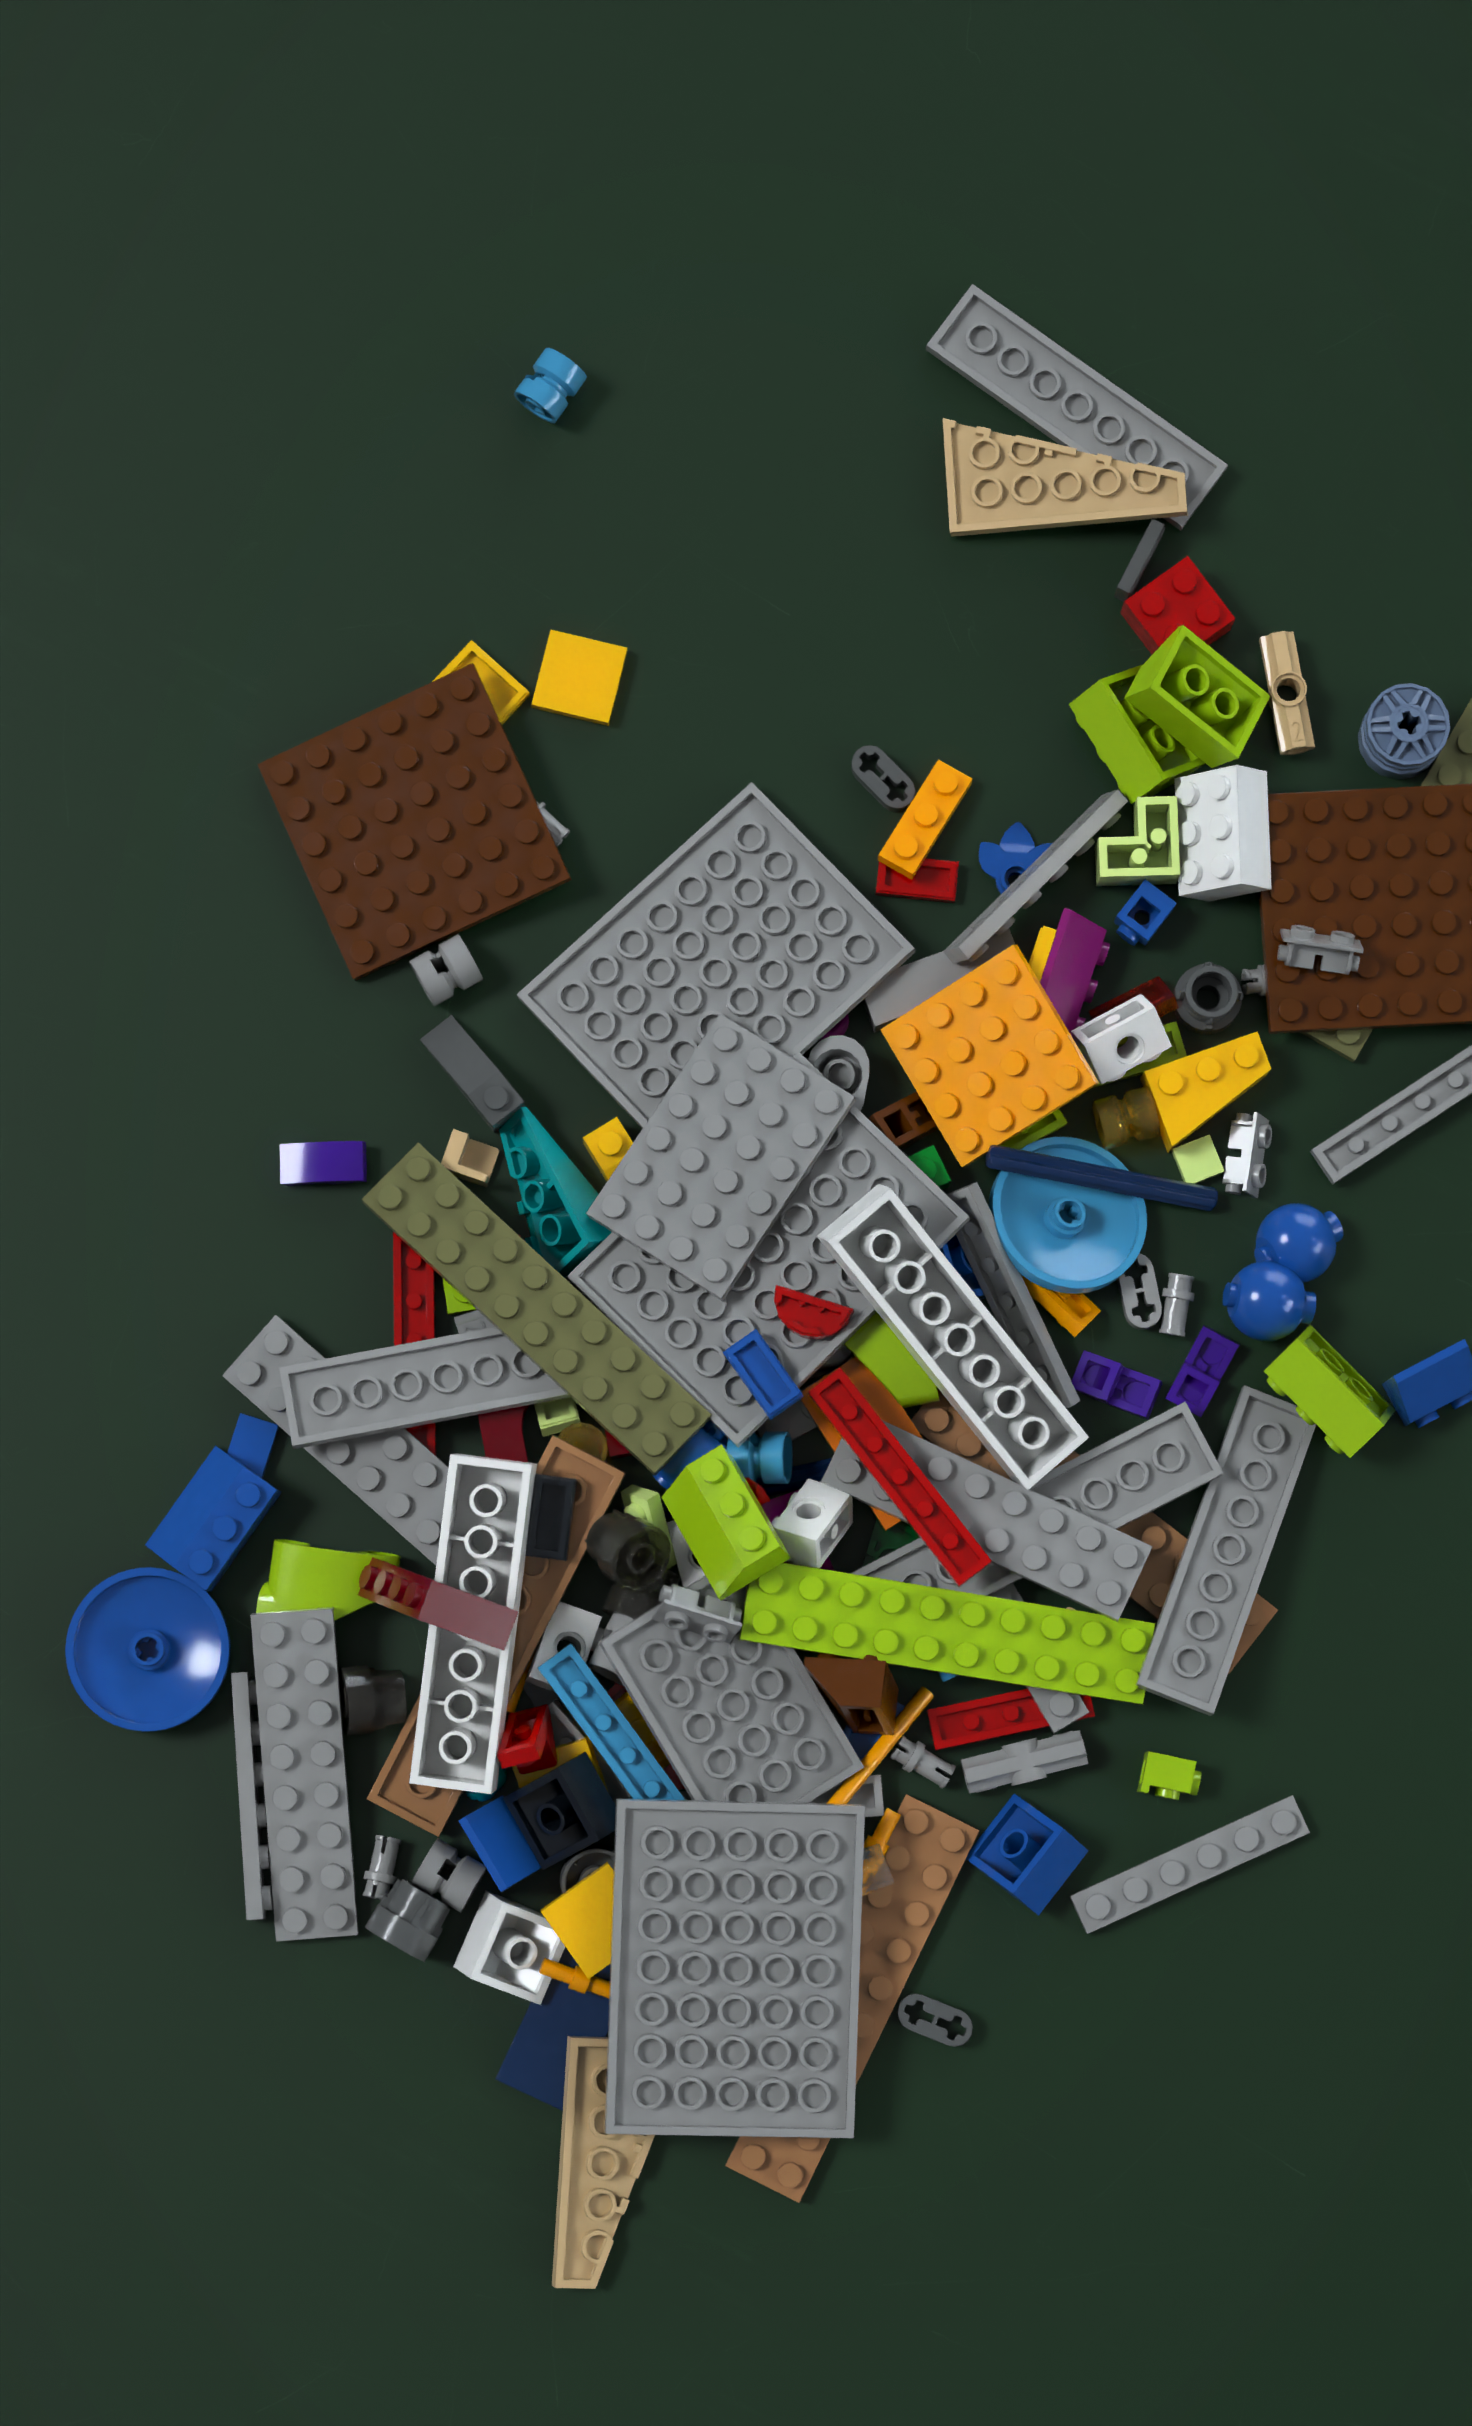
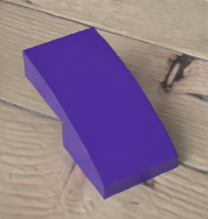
M366 1142L280 1144V1184L292 1186L316 1183L334 1185L367 1182Z
M1203 1325L1165 1399L1176 1405L1186 1402L1191 1413L1202 1417L1223 1374L1239 1347V1343Z
M1086 1350L1082 1353L1071 1381L1077 1392L1146 1420L1150 1417L1163 1384L1159 1379L1123 1367L1121 1363Z

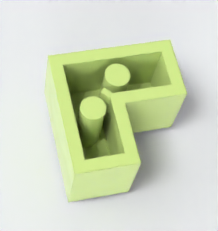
M1177 796L1137 797L1133 806L1134 836L1099 837L1095 845L1096 886L1141 885L1145 879L1153 885L1176 884L1180 876Z

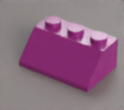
M1064 908L1056 928L1057 931L1040 984L1073 1038L1071 1031L1083 1025L1086 1018L1079 1016L1083 1001L1091 1004L1098 981L1091 979L1095 965H1104L1110 943L1104 942L1106 929L1073 910Z

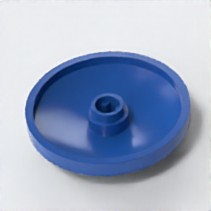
M152 1567L135 1568L117 1573L93 1588L84 1597L72 1617L65 1646L68 1673L76 1692L83 1702L95 1714L107 1722L121 1728L142 1732L174 1728L188 1722L202 1712L215 1698L224 1682L231 1652L226 1620L210 1594L182 1574Z

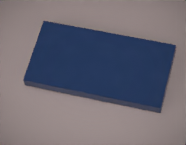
M565 1947L559 1963L575 1968L578 1964ZM610 1964L594 1976L610 1981ZM552 1978L541 2005L534 2002L530 2003L495 2079L563 2111L567 2036L606 2037L609 2020V1999L589 1991L582 1994L568 1989L569 1984Z

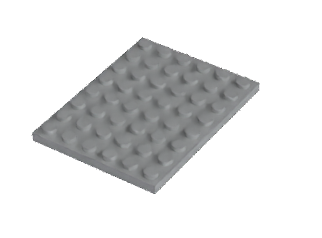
M751 782L517 994V997L643 1129L719 1014L727 1017L790 1057L797 1051L803 1055L915 953V948Z
M799 1051L791 1057L824 1077ZM853 1105L723 1302L613 1232L567 1277L612 1323L711 1413L710 1421L739 1448L768 1419V1416L724 1356L723 1352L757 1329L794 1383L800 1388L877 1312L816 1237L877 1184L887 1186L894 1191L939 1249L966 1225L970 1218ZM776 1285L852 1308L854 1313L848 1324L833 1336L819 1340L802 1338L789 1331L778 1316L774 1302Z
M616 1798L605 2106L606 2134L854 2138L865 1806L863 1804Z

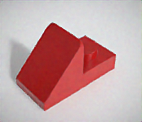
M547 1704L509 1714L497 1752V1758L502 1769L516 1765L520 1774H528L557 1765L551 1714Z

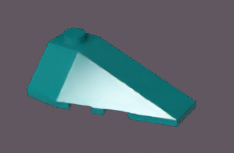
M520 1107L499 1129L510 1176L517 1179L522 1201L516 1203L519 1215H526L531 1236L525 1238V1240L556 1271L566 1278L612 1232L589 1218L586 1214L599 1195L530 1110L527 1107Z

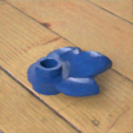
M1016 822L1004 833L1000 845L981 842L978 854L979 863L986 874L996 879V887L999 893L1002 894L1010 886L1008 878L1012 875L1020 876L1052 843L1035 847L1034 841L1022 823Z

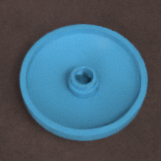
M1044 1138L1020 1149L1129 1171L1119 1159L1104 1148L1078 1138ZM1000 1170L992 1185L988 1206L993 1214L996 1229L1004 1250L1022 1276L1043 1288L1069 1294L1099 1290L1123 1275L1134 1263L1142 1249L1147 1230V1213L1144 1198Z

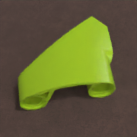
M877 1312L844 1344L885 1386L902 1407L907 1408L940 1401L937 1386Z
M275 1539L269 1580L264 1583L259 1592L256 1613L333 1607L334 1621L375 1603L358 1596L360 1591V1575L365 1566L370 1564L372 1557L399 1567L401 1556L378 1551L347 1552L310 1547L309 1543Z

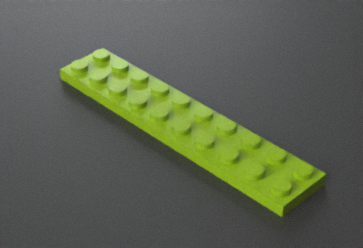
M782 1563L747 1585L739 1640L854 1659H864L866 1655L877 1656L878 1660L886 1661L887 1664L1141 1705L1144 1702L1145 1690L1138 1688L1136 1683L1153 1638L1155 1623L1119 1618V1621L1116 1622L1102 1614Z

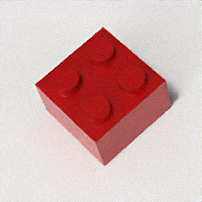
M1189 556L1126 599L1120 612L1151 655L1181 625H1184L1207 645H1210L1229 632L1236 619Z

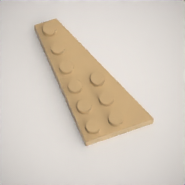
M943 418L951 537L1188 516L1185 473L1139 462L1137 464L1113 459L1112 456L1085 453L1077 451V448L1020 435H1006L993 432L989 428L971 427Z
M567 2036L552 2286L554 2288L596 2289L614 2242L612 2240L621 2216L626 2212L630 2201L628 2198L636 2178H639L655 2135L605 2133L608 2037Z

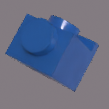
M1145 879L1115 917L1114 923L1119 926L1116 933L1133 946L1138 941L1146 946L1173 912L1177 903ZM1140 912L1144 913L1149 921L1145 925H1140L1134 920V915Z

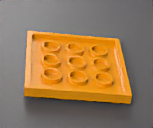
M1011 945L880 1029L961 1167H966L986 1155L991 1145H1002L1099 1084V1081L1018 945Z

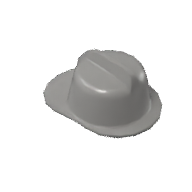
M844 1035L829 1036L819 1041L811 1050L808 1061L830 1082L855 1096L856 1101L853 1105L861 1111L870 1074L869 1058L865 1049L855 1039Z

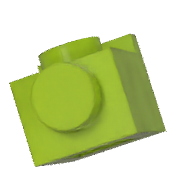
M1150 1751L1145 1752L1137 1792L1146 1794L1149 1793L1150 1787H1155V1796L1179 1800L1180 1793L1197 1796L1201 1780V1772L1195 1770L1197 1761Z

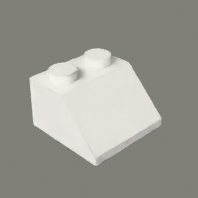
M485 1891L453 1967L470 1979L541 2005L552 1979L539 1973L544 1958L559 1963L565 1945L543 1914L515 1901Z

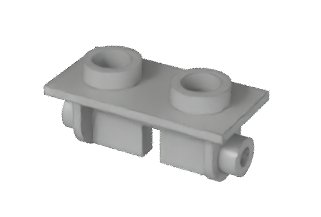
M1292 925L1291 930L1280 928L1282 940L1287 942V945H1279L1277 960L1284 961L1285 966L1313 969L1315 955H1321V971L1349 975L1350 971H1358L1360 956L1353 954L1354 952L1363 953L1364 949L1360 940L1355 939L1354 934L1344 931H1332L1331 936L1316 934L1314 928L1304 925Z
M1254 1112L1253 1121L1252 1115L1246 1113H1236V1120H1231L1228 1149L1242 1152L1241 1157L1226 1156L1225 1172L1222 1184L1226 1185V1193L1240 1195L1242 1190L1251 1197L1258 1198L1259 1188H1262L1265 1184L1266 1166L1263 1164L1265 1148L1268 1149L1271 1144L1272 1128L1269 1125V1120L1258 1112Z
M672 1584L671 1587L663 1585L659 1595V1601L662 1603L652 1616V1620L662 1622L666 1627L673 1630H687L703 1635L705 1639L717 1643H730L741 1629L742 1623L739 1621L742 1609L736 1608L735 1603L707 1595L702 1608L697 1606L700 1592L676 1584Z

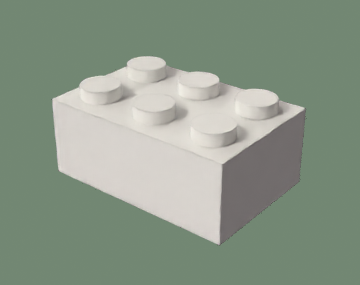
M1233 765L1174 778L1175 796H1177L1179 896L1210 902L1271 890L1267 771Z

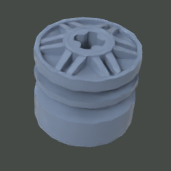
M1413 683L1394 685L1379 694L1362 719L1358 732L1359 751L1366 764L1379 775L1395 780L1413 778L1425 772L1445 746L1450 731L1449 712L1441 698L1427 687ZM1402 720L1405 721L1407 726L1413 725L1415 727L1411 734L1408 733L1407 729H1399Z

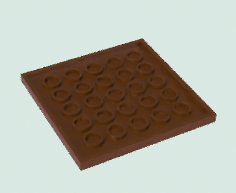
M473 663L257 764L350 974L355 981L572 880L477 668Z
M1472 784L1268 794L1272 889L1259 892L1269 1034L1472 1023ZM1292 925H1304L1314 928L1316 934L1331 936L1332 931H1344L1354 934L1355 939L1360 940L1364 949L1363 953L1354 952L1353 954L1360 956L1358 971H1350L1349 975L1321 971V955H1315L1313 969L1285 966L1284 961L1277 960L1279 945H1287V942L1282 940L1280 928L1291 930Z

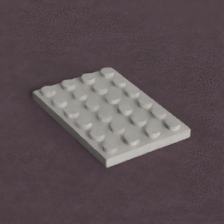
M719 1014L586 1214L598 1224L723 1302L856 1101L855 1096L727 1017Z
M706 1575L686 1587L687 1589L700 1592L697 1604L699 1607L703 1608L707 1595L718 1598ZM747 1585L723 1599L735 1603L736 1608L742 1609L740 1623L742 1621ZM661 1603L598 1642L692 1800L809 1803L864 1768L802 1661L792 1648L739 1640L740 1630L730 1643L711 1642L705 1639L703 1635L691 1631L670 1629L664 1623L652 1620V1616Z

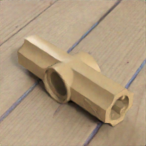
M1280 631L1259 638L1268 694L1270 695L1268 704L1272 709L1280 755H1295L1313 750L1315 744L1305 696L1307 685L1301 674L1294 632ZM1283 685L1292 687L1296 692L1297 698L1292 701H1285L1278 695L1277 688Z

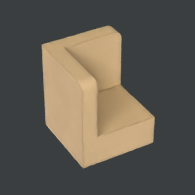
M453 1129L441 1164L455 1177L487 1187L499 1155V1150L496 1147L470 1139L467 1133Z

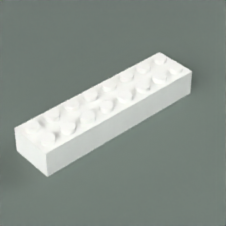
M877 1184L816 1236L1012 1481L1029 1490L1089 1438L891 1188Z
M457 1453L450 1454L435 1581L519 1611L537 1470L536 1463ZM518 1615L504 1651L429 1624L409 1784L492 1794L497 1790L500 1768L497 1752L505 1727Z

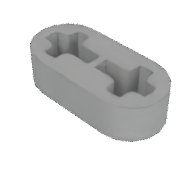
M1139 1253L1135 1260L1136 1265L1140 1268L1144 1267L1146 1273L1140 1276L1141 1288L1135 1289L1132 1276L1125 1277V1274L1121 1275L1117 1282L1126 1321L1133 1328L1147 1330L1159 1321L1162 1314V1306L1154 1267L1145 1255ZM1139 1294L1143 1295L1145 1306H1152L1154 1312L1149 1314L1147 1322H1142L1140 1316H1133L1132 1310L1138 1307L1137 1295Z

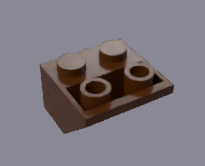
M824 1653L818 1654L817 1657H805L804 1666L822 1697L853 1733L894 1735L899 1688L886 1661H880L877 1656L866 1655L864 1659H842L840 1656Z

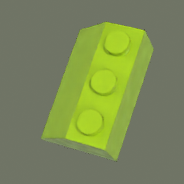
M1181 625L1140 667L1124 699L1208 766L1214 768L1239 758L1270 695L1188 628Z
M1142 665L1098 680L1069 704L1076 716L1077 723L1086 731L1096 747L1099 758L1106 763L1116 779L1120 791L1128 798L1131 804L1135 803L1137 797L1154 796L1174 784V778L1187 776L1205 764V762L1124 699Z
M1311 1325L1264 1370L1269 1376L1267 1382L1270 1387L1280 1396L1284 1397L1287 1395L1297 1405L1295 1409L1299 1416L1309 1425L1316 1424L1326 1434L1324 1439L1327 1444L1338 1454L1344 1452L1349 1458L1364 1446L1396 1411Z
M722 1444L688 1464L661 1497L720 1600L725 1599L791 1558L733 1456Z

